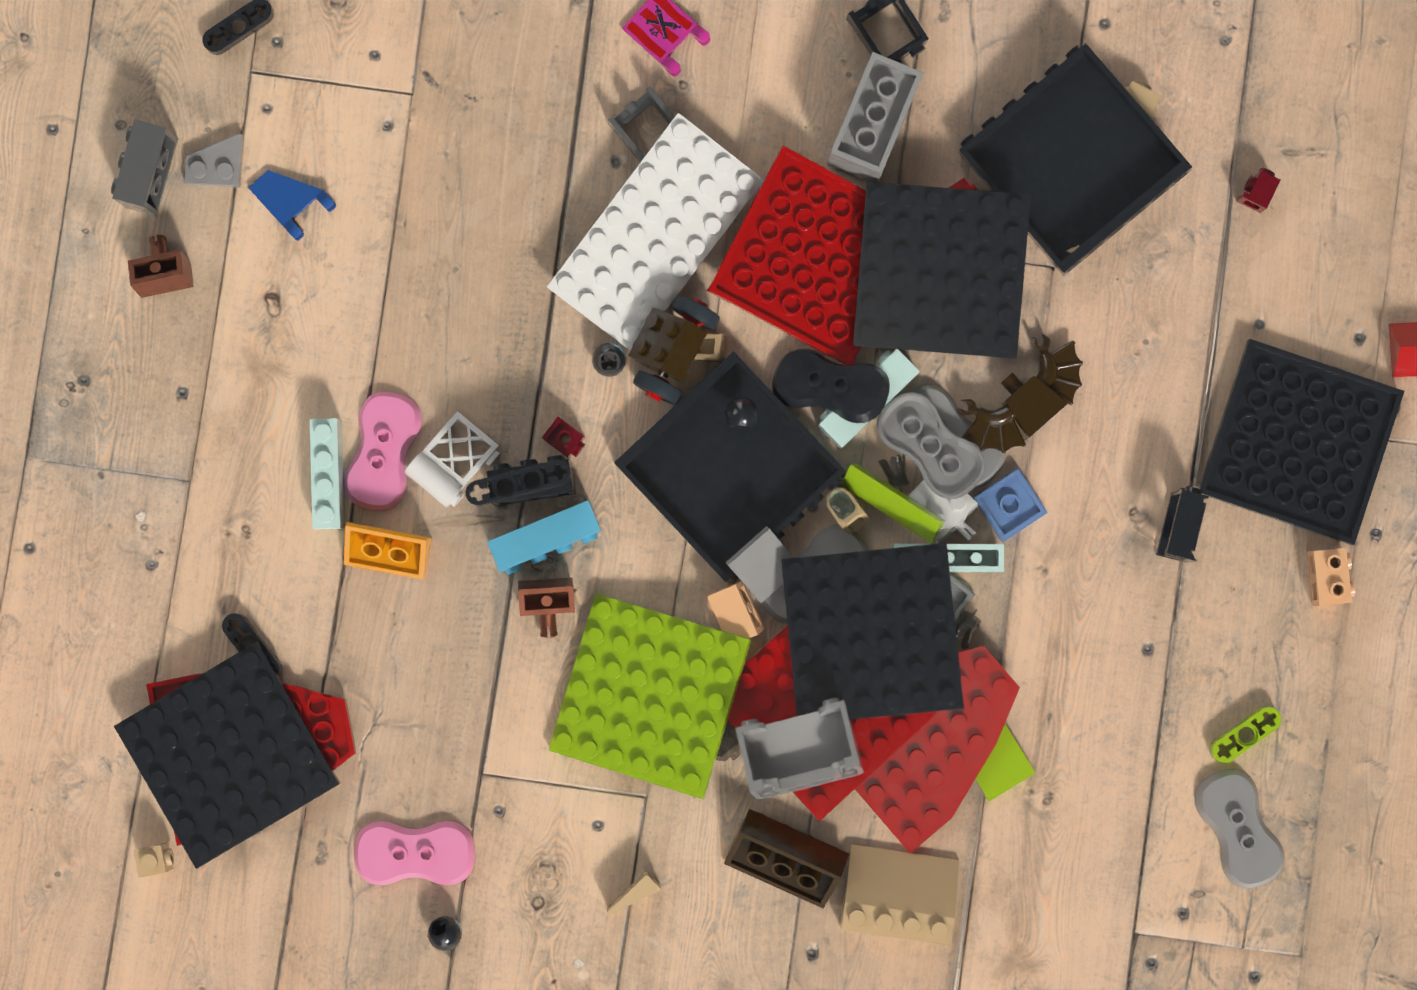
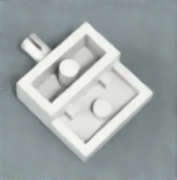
M923 480L908 495L946 520L935 538L938 544L942 543L956 530L968 541L972 538L971 535L974 536L976 534L965 523L966 518L978 507V503L968 493L957 499H946L932 492L925 480Z

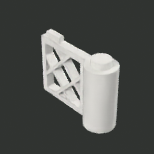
M457 411L427 447L414 458L404 473L447 508L451 504L455 507L464 496L461 491L484 464L490 466L500 453L496 451L499 445ZM458 420L467 427L468 437L451 438V428ZM470 430L477 436L471 437ZM448 432L449 439H442ZM483 440L490 446L484 455L472 456L471 441ZM468 442L469 456L453 457L452 443ZM449 443L450 458H437L431 451L437 444ZM470 460V471L464 478H461L454 472L453 462ZM473 460H479L473 467ZM443 462H451V468Z

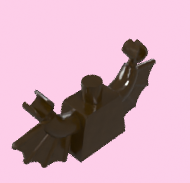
M1042 334L1044 343L1040 347L1037 344V339L1032 337V346L1038 349L1041 354L1039 356L1041 370L1037 376H1033L1023 384L1012 372L1001 382L1011 396L1002 403V407L996 410H987L982 407L979 409L972 399H962V402L967 403L968 410L966 412L959 408L956 409L957 413L960 415L973 414L976 416V420L961 438L977 445L981 452L986 449H996L1006 453L1012 447H1025V440L1030 438L1067 404L1073 405L1074 394L1082 386L1079 370L1081 365H1083V361H1080L1075 353V341H1070L1056 351L1049 353L1050 339L1048 336Z

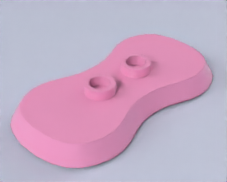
M378 392L369 396L361 406L359 411L360 445L356 456L345 472L343 480L346 496L359 507L374 511L390 510L397 506L404 497L407 486L406 474L404 473L405 458L410 445L420 431L422 423L420 409L416 402L409 397L394 392Z
M376 821L364 826L359 831L354 846V861L358 874L365 881L375 885H388L412 877L427 879L441 885H454L462 882L470 875L475 860V846L470 831L460 823L453 821L438 822L419 829L405 828L387 821Z

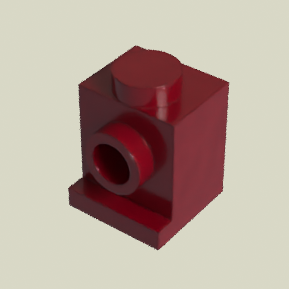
M1260 168L1255 176L1251 175L1244 186V190L1247 193L1244 192L1240 195L1236 202L1262 213L1268 208L1281 179L1276 178L1273 171Z
M558 416L542 436L545 442L568 459L572 455L577 457L586 445L583 443L585 437ZM563 434L570 436V441L567 444H563L560 441V437Z

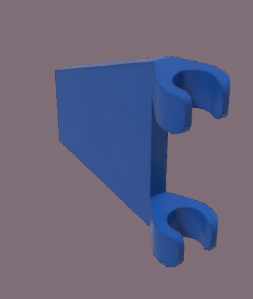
M267 170L248 187L296 241L304 237V233L292 220L315 199L328 212L336 208L334 201L323 190Z

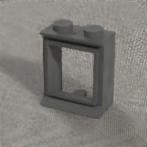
M651 86L646 89V93L637 101H631L626 105L625 110L617 117L608 119V125L639 162L645 156L622 128L651 105L656 108L668 124L675 117Z

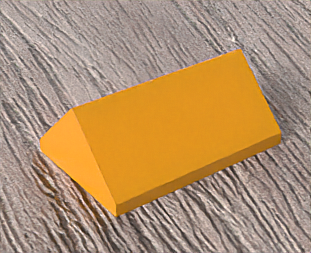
M346 522L344 565L424 580L432 538Z

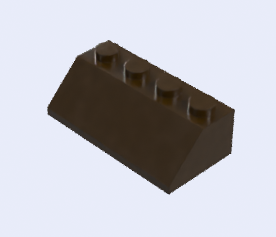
M749 808L724 864L824 909L842 877L849 853Z

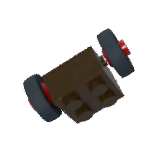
M679 295L675 298L671 308L683 318L652 308L628 354L629 357L645 367L658 372V375H651L639 370L633 380V384L645 391L644 395L656 402H659L661 399L674 405L677 403L681 391L672 386L666 379L671 377L683 382L707 335L706 332L697 326L714 330L720 319L701 300L696 298L691 300Z

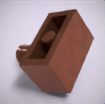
M154 235L149 238L151 256L128 260L130 286L141 298L194 287L191 262L181 250L167 252V237L164 235H156L157 241H155Z
M573 577L518 581L520 616L539 615L540 636L548 638V626L550 627V638L557 636L556 614L575 612Z

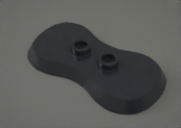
M805 348L795 349L785 354L776 367L772 381L773 394L785 406L792 408L823 407L852 423H865L875 419L883 410L890 389L887 374L876 365L869 363L838 364L826 359L814 350Z

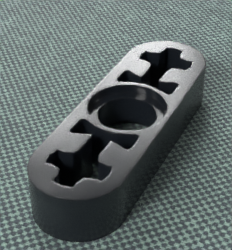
M252 0L208 29L202 38L204 47L213 55L225 53L270 23L274 17L272 6L267 0ZM258 6H260L262 9L267 7V9L264 10L266 15L262 18L260 15H256V8ZM248 13L250 17H253L251 18L254 22L253 25H251L250 21L246 18V16H244L245 14ZM236 20H243L246 25L244 31L239 34L233 33L231 30L232 23ZM224 28L226 29L227 33L232 37V39L229 40L226 36H224L225 34L222 31ZM213 36L221 38L219 40L221 44L219 47L215 45L210 46Z
M239 613L226 616L222 622V629L238 652L245 649V644L248 640H256L260 643L271 664H274L276 673L280 676L282 672L280 661L249 620ZM232 619L234 621L241 620L242 624H240L239 628L243 633H247L249 630L251 635L243 637L238 642L237 638L242 636L236 630L230 631L229 628L232 626L230 621Z

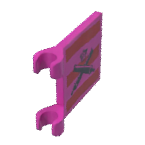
M648 0L622 27L624 32L657 60L673 77H676L681 72L679 63L671 58L670 55L690 34L702 46H706L711 40L710 34L671 0Z

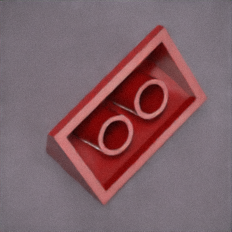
M1417 322L1390 323L1389 339L1392 378L1417 377Z

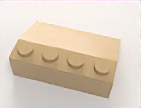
M851 844L839 924L841 930L951 946L955 920L959 859L918 853L910 854L905 851Z

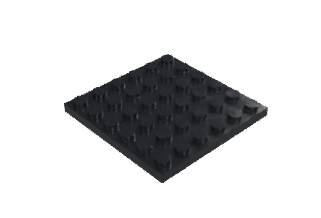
M867 182L853 346L1017 359L1031 194Z
M1248 339L1199 485V489H1202L1201 494L1349 545H1355L1405 391Z
M947 543L781 559L797 716L817 712L823 706V701L833 698L845 701L850 720L964 709Z
M255 642L114 726L196 869L341 784L259 642Z

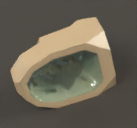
M835 487L828 492L826 497L827 508L846 533L857 532L867 524L870 517L849 490Z

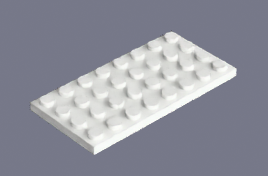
M677 113L547 285V288L631 351L633 343L637 339L652 308L665 312L764 179L685 117Z

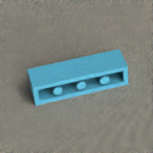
M587 500L487 541L499 572L506 571L507 575L522 570L521 564L531 561L535 565L547 560L546 554L557 551L559 555L573 549L572 544L582 540L583 544L596 540L598 539L597 533L602 532L590 501Z

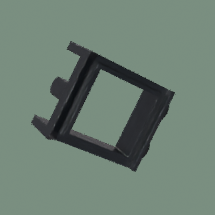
M869 0L864 7L855 13L854 11L848 13L846 20L852 26L870 55L872 52L879 55L882 54L862 23L891 4L914 37V40L887 58L903 64L902 59L906 56L911 55L913 58L926 49L924 45L929 38L904 0Z
M1186 486V488H1180L1178 491L1171 492L1156 553L1157 556L1185 563L1196 562L1192 552L1196 549L1206 508L1204 500L1209 499V496L1201 494L1202 489Z

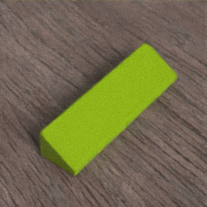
M858 463L850 464L842 484L844 488L933 544L946 521L945 519Z

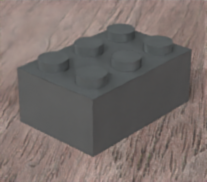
M134 119L133 125L129 126L126 132V142H128L126 150L119 157L118 167L120 172L118 179L115 178L111 186L112 199L125 208L157 216L178 138L165 127Z

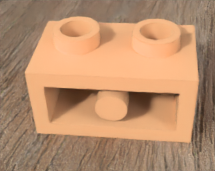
M1340 548L1307 552L1312 606L1352 603L1355 587L1349 577L1352 559L1350 554L1347 553V549Z
M741 580L718 589L707 596L709 611L713 616H716L720 631L749 639L760 634L765 629L747 587Z

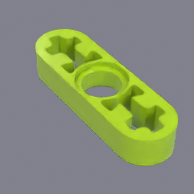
M1261 707L1211 743V757L1221 763L1233 761L1278 729L1281 724L1279 711L1272 707ZM1264 713L1273 714L1274 717L1271 718L1273 724L1271 726L1263 724L1258 727L1262 730V733L1259 734L1257 727L1251 721L1254 720L1256 724H1259L1264 720ZM1243 727H1249L1253 733L1252 739L1246 743L1240 741L1238 737L1239 730ZM1232 735L1233 741L1240 748L1237 750L1236 746H1232L1227 750V757L1224 755L1218 756L1217 753L1220 751L1218 746L1220 744L1227 746L1232 743L1229 739Z

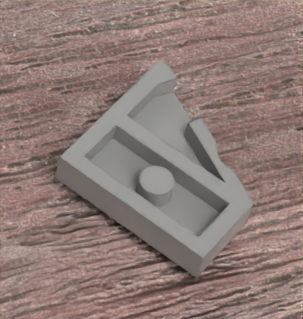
M237 134L187 155L184 183L186 185L240 188L244 136Z

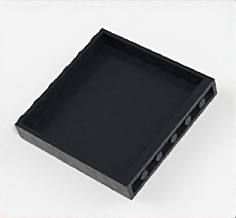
M1086 43L1082 47L1078 45L1073 47L1065 55L1067 59L1060 65L1057 63L1053 64L1044 73L1046 76L1039 83L1033 81L1023 90L1025 95L1017 101L1015 98L1010 100L1002 108L1004 112L997 118L992 116L981 126L983 130L976 136L970 134L960 143L962 147L959 149L963 159L991 191L1031 194L1028 235L1063 276L1168 191L1192 169L1191 164ZM1079 245V247L1072 253H1069L1067 251Z
M734 351L614 462L620 471L725 583L729 579L733 583L738 579L737 575L726 564L733 555L766 526L780 540L785 535L782 530L789 523L794 527L805 516L802 511L808 505L814 508L825 498L821 493L830 486L831 489H834L844 480L841 474L845 471L837 460ZM737 397H745L754 401L758 407L759 418L753 428H734L727 424L725 410L732 400Z

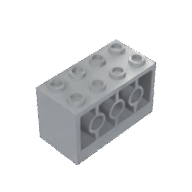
M872 52L831 150L827 166L866 182H879L923 72Z

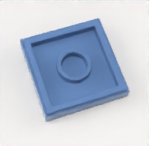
M1019 468L1014 469L972 497L978 503V508L1001 543L1048 513Z

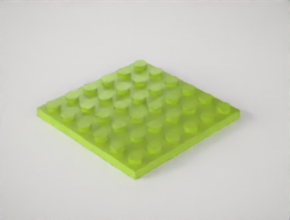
M595 593L548 751L704 799L751 640Z

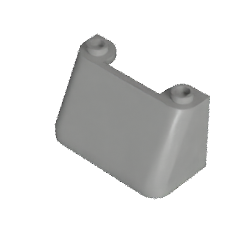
M838 698L828 699L822 702L823 706L817 712L766 725L758 723V719H750L742 722L741 727L735 728L750 793L756 799L770 798L853 777L864 772L844 700L839 701Z

